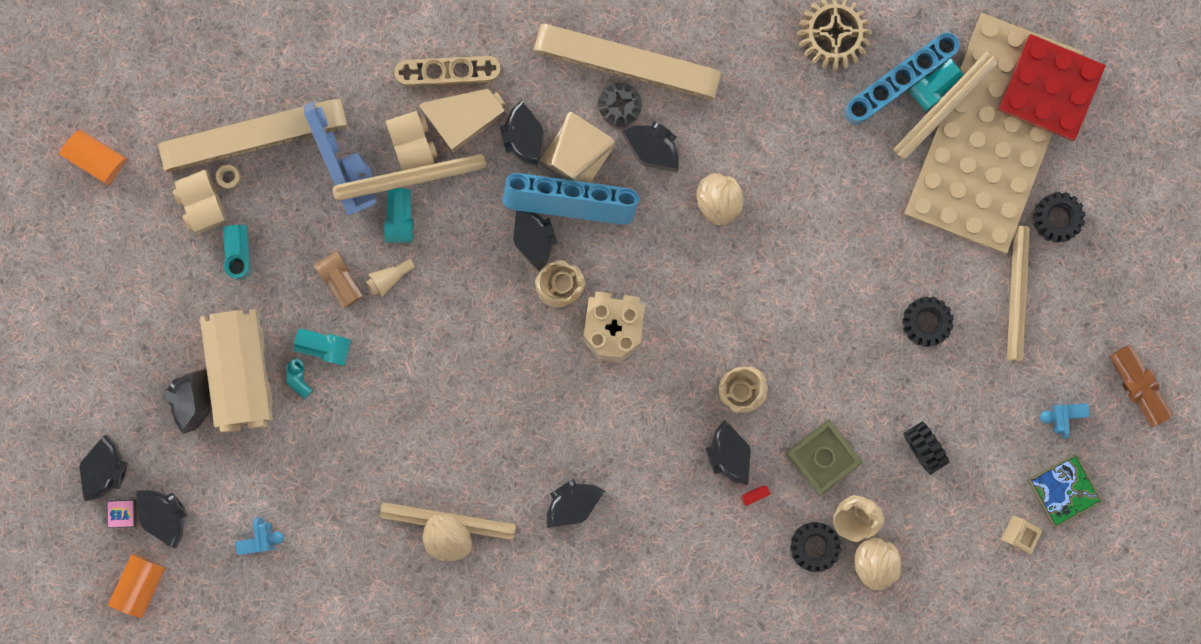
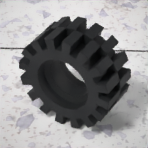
M1055 192L1039 201L1040 203L1036 205L1034 209L1036 211L1033 214V219H1035L1034 227H1037L1039 230L1037 233L1040 236L1043 235L1045 240H1051L1053 243L1065 242L1076 237L1081 232L1082 226L1085 225L1083 218L1086 216L1085 211H1082L1083 204L1076 201L1077 197L1069 196L1070 193ZM1055 207H1061L1068 212L1069 222L1063 228L1053 226L1049 220V213Z
M928 296L912 302L904 311V318L902 319L903 331L908 335L907 338L915 342L914 344L922 345L923 347L935 346L948 338L954 326L952 324L954 316L950 313V307L945 305L946 302L938 300L937 297ZM924 311L934 313L938 319V326L933 332H924L918 326V317Z
M923 421L903 433L910 449L929 475L950 463L945 450L941 447V443L938 442L935 434L932 433V430Z
M819 522L802 525L791 538L790 550L793 559L800 567L810 572H823L826 569H830L838 561V556L841 554V541L837 536V532L829 525ZM813 536L821 537L826 543L825 553L818 558L810 557L805 551L806 541Z

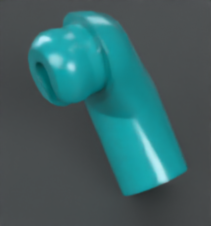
M297 358L292 359L286 365V384L305 400L312 393L313 389L303 381V362Z

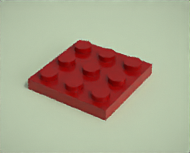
M1029 34L998 111L1074 142L1106 65Z

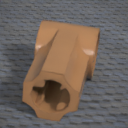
M337 250L313 264L323 282L329 285L343 309L363 297L349 274L348 266L344 263Z

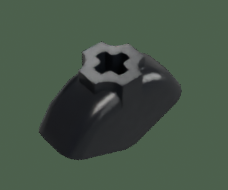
M520 100L511 109L506 125L500 126L506 154L513 153L523 163L538 167L544 136L543 128L524 102Z
M654 121L651 126H633L622 131L623 137L640 164L646 167L678 172L679 154L674 143L677 136L669 129Z
M516 210L513 238L515 247L540 272L549 260L552 246L558 245L550 218L542 219L536 213Z
M205 369L193 371L176 378L165 389L164 399L171 405L174 421L182 434L197 429L212 410L208 375Z
M723 420L714 432L711 447L705 448L714 474L721 473L734 483L748 485L750 446L726 420Z
M104 435L80 463L81 484L85 502L102 498L113 488L120 489L124 481L128 462L122 461L119 448L109 435Z
M574 479L551 492L550 495L553 500L547 511V528L584 522L605 490L593 484H576Z
M155 490L137 491V503L143 529L167 545L178 548L183 537V519L189 516L180 500L174 493L166 495Z

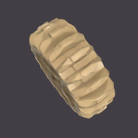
M821 0V8L818 4L813 3L811 5L813 13L806 10L803 15L807 20H800L799 26L805 30H800L797 33L798 37L806 38L799 43V46L802 48L809 46V49L804 53L805 57L813 53L815 55L812 60L814 65L819 59L824 60L822 69H826L828 62H832V70L838 69V62H841L842 67L846 69L849 66L848 59L853 64H856L858 62L856 54L864 56L866 53L861 46L868 47L870 45V41L864 37L872 34L871 30L863 29L870 23L869 19H860L865 14V11L860 10L856 13L854 10L857 7V3L853 2L848 7L846 6L847 0H842L841 4H837V0H831V4H828L827 0ZM830 13L829 25L813 29V24L819 17ZM838 14L847 17L853 23L855 29H852V26L843 25ZM833 25L834 28L838 29L837 32H841V34H839V36L837 37L836 42L835 39L831 37L832 35L828 34L831 31ZM856 37L855 44L851 49L839 53L842 40ZM814 38L827 42L831 53L821 49Z

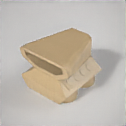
M568 112L562 128L540 161L567 180L591 183L614 148L615 141L578 115Z

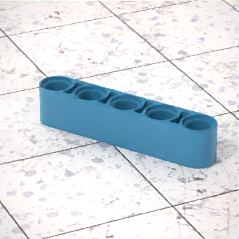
M949 32L940 34L863 90L847 104L845 108L847 121L854 125L864 123L912 88L925 76L930 75L956 54L959 49L958 38ZM939 42H948L951 45L952 51L950 53L942 52L939 48ZM917 58H927L930 62V67L928 69L920 68L917 64ZM895 74H905L908 78V84H898L895 80ZM875 89L885 91L886 100H876L873 96V91ZM853 105L862 106L865 110V115L862 117L854 116L851 107Z
M513 173L506 179L502 202L507 208L512 210L623 225L629 224L634 220L639 195L634 190L624 187Z

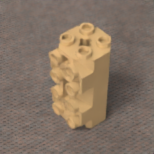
M595 292V297H589L584 343L598 361L621 363L638 350L641 343L645 304L640 303V297L624 295L623 300L612 299V294L605 292ZM611 327H616L615 336L610 335Z
M250 309L247 314H243L242 310L210 314L209 318L206 316L200 317L214 427L220 428V432L225 433L241 431V425H248V428L252 429L269 427L268 421L273 420L271 409L273 401L270 382L267 380L264 357L266 350L263 328L260 327L258 310Z

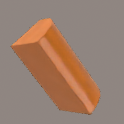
M82 130L75 132L58 153L109 186L127 160L126 157Z
M131 554L107 606L131 616L143 618L166 567L138 554Z

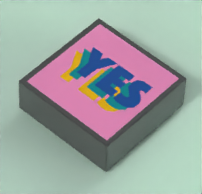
M136 500L106 501L107 528L136 527Z

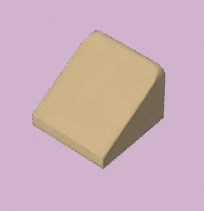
M1012 516L1001 540L1031 555L1043 530L1024 519Z

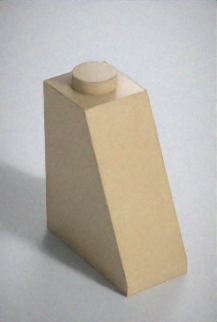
M489 89L423 102L419 105L421 111L453 153L506 115L503 109L506 103L497 92L492 94Z

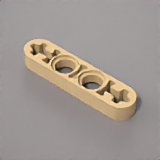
M492 56L415 59L399 62L395 67L394 74L396 80L403 86L482 83L495 81L500 75L501 67L498 60ZM472 62H477V68H484L486 62H491L492 67H496V70L491 72V76H486L485 71H477L478 77H473L474 69ZM460 63L466 64L469 67L468 75L463 78L455 76L453 72L455 66ZM423 65V80H418V74L410 75V80H405L403 75H399L406 66H409L411 71H419L417 66ZM429 66H440L442 69L441 76L437 79L429 78L426 74Z

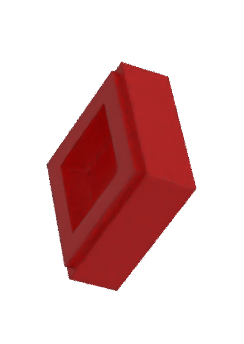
M762 485L741 495L740 498L743 505L747 506L771 494L768 487Z

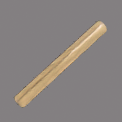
M985 52L894 147L895 153L902 159H906L997 64V59L991 53Z
M1017 226L1013 237L1007 360L1022 361L1024 354L1030 227Z
M386 502L382 503L380 508V518L426 526L427 521L434 515H451L457 517L461 525L466 526L471 534L513 540L515 537L516 525L511 523Z

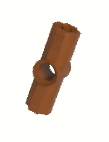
M1131 344L1108 356L1123 380L1124 390L1129 391V398L1132 402L1137 403L1150 427H1155L1173 416L1158 391L1160 388L1156 378L1150 370L1145 369Z

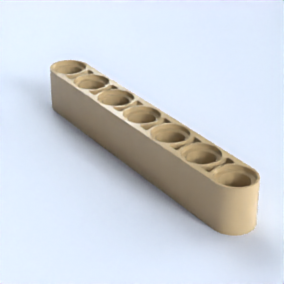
M548 24L540 25L533 49L534 52L540 55L547 53L546 56L567 62L573 60L574 64L593 69L599 67L600 71L619 76L626 74V78L645 83L652 81V85L671 90L678 88L677 91L697 97L704 95V98L709 100L715 99L722 74L713 68Z
M341 99L315 103L317 108L322 106L326 115L328 126L325 129L327 133L336 131L335 128L340 130L348 126ZM303 106L168 140L158 144L164 172L177 171L178 167L181 170L204 164L203 161L209 163L229 158V154H232L233 157L256 151L257 147L260 150L283 144L282 141L288 143L308 138L309 134L311 136L313 134L304 115Z

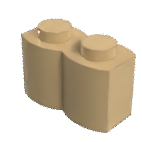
M417 111L386 121L402 171L434 164L433 158L438 157L433 141L427 143L424 133L428 132L429 129L424 116L419 117Z
M202 170L175 181L176 189L173 190V194L178 205L183 204L186 214L183 215V220L189 231L193 229L194 233L199 235L228 223L225 211L208 171Z

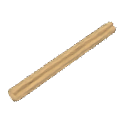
M483 154L338 184L333 187L332 191L335 200L340 201L482 170L486 167V161Z

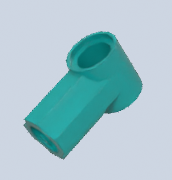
M950 58L929 77L925 76L916 83L908 92L926 112L960 80L964 73Z
M395 188L387 190V218H385L384 223L385 243H413L412 230H414L413 218H411V189Z
M248 226L223 227L224 271L231 278L241 281L248 278L252 272ZM242 260L245 265L243 272L234 274L232 272L233 263Z
M299 328L294 340L293 351L321 358L325 362L345 366L352 340L333 334L324 335Z

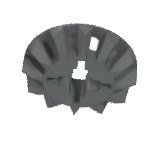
M613 83L601 93L598 107L601 116L609 124L626 126L638 118L642 108V101L634 87L626 83ZM617 93L622 101L631 100L628 104L624 105V115H622L618 107L609 108V106L616 103Z

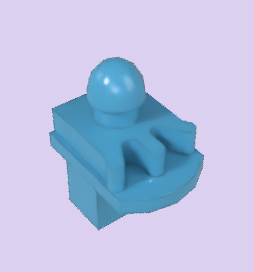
M1088 403L1052 406V411H1043L1040 414V420L1045 424L1053 422L1054 433L1061 434L1062 439H1068L1070 434L1068 419L1089 417Z
M257 517L253 521L255 538L235 541L237 555L275 550L274 544L279 545L284 541V535L279 531L272 532V523L265 522L263 518Z

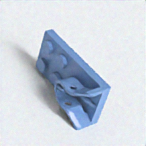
M314 102L304 105V115L334 185L371 178V169L358 152L338 159L336 152L339 151V146L333 132L327 133L325 129L328 126V120L322 106L317 108ZM360 173L366 174L364 177L358 176ZM375 193L341 200L347 215L376 203Z

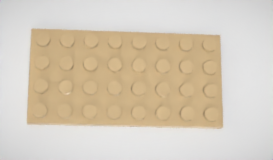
M981 13L960 69L965 74L985 52L991 53L998 62L937 126L904 215L1007 254L1052 133L998 111V107L1029 34L1081 55L1083 51Z

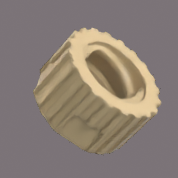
M233 165L221 166L216 171L215 179L219 186H222L224 189H235L241 183V174ZM229 171L233 172L234 180L230 183H225L223 175Z

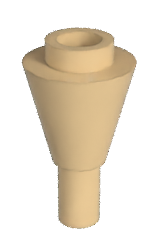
M408 259L396 267L367 274L369 280L365 283L373 296L378 294L382 298L401 279V276L415 269V266L411 259Z

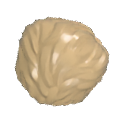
M716 173L710 174L700 181L696 195L698 207L705 218L719 226L733 222L742 211L743 194L737 181L730 176L726 177Z
M557 260L543 267L535 279V289L541 301L552 307L560 308L574 303L582 295L586 282L579 267L569 265L564 260Z
M749 366L737 367L727 372L719 383L721 402L729 406L730 410L736 414L751 412L761 406L766 400L768 389L767 380L763 372Z
M856 495L849 496L843 500L833 516V526L837 534L854 542L875 536L881 530L884 523L883 513L876 503Z
M438 514L427 521L422 539L425 550L432 558L448 562L457 561L470 553L472 550L470 532L466 526L461 525L457 517Z
M874 537L862 542L855 553V570L865 586L871 590L881 591L891 587L899 579L901 558L894 544Z

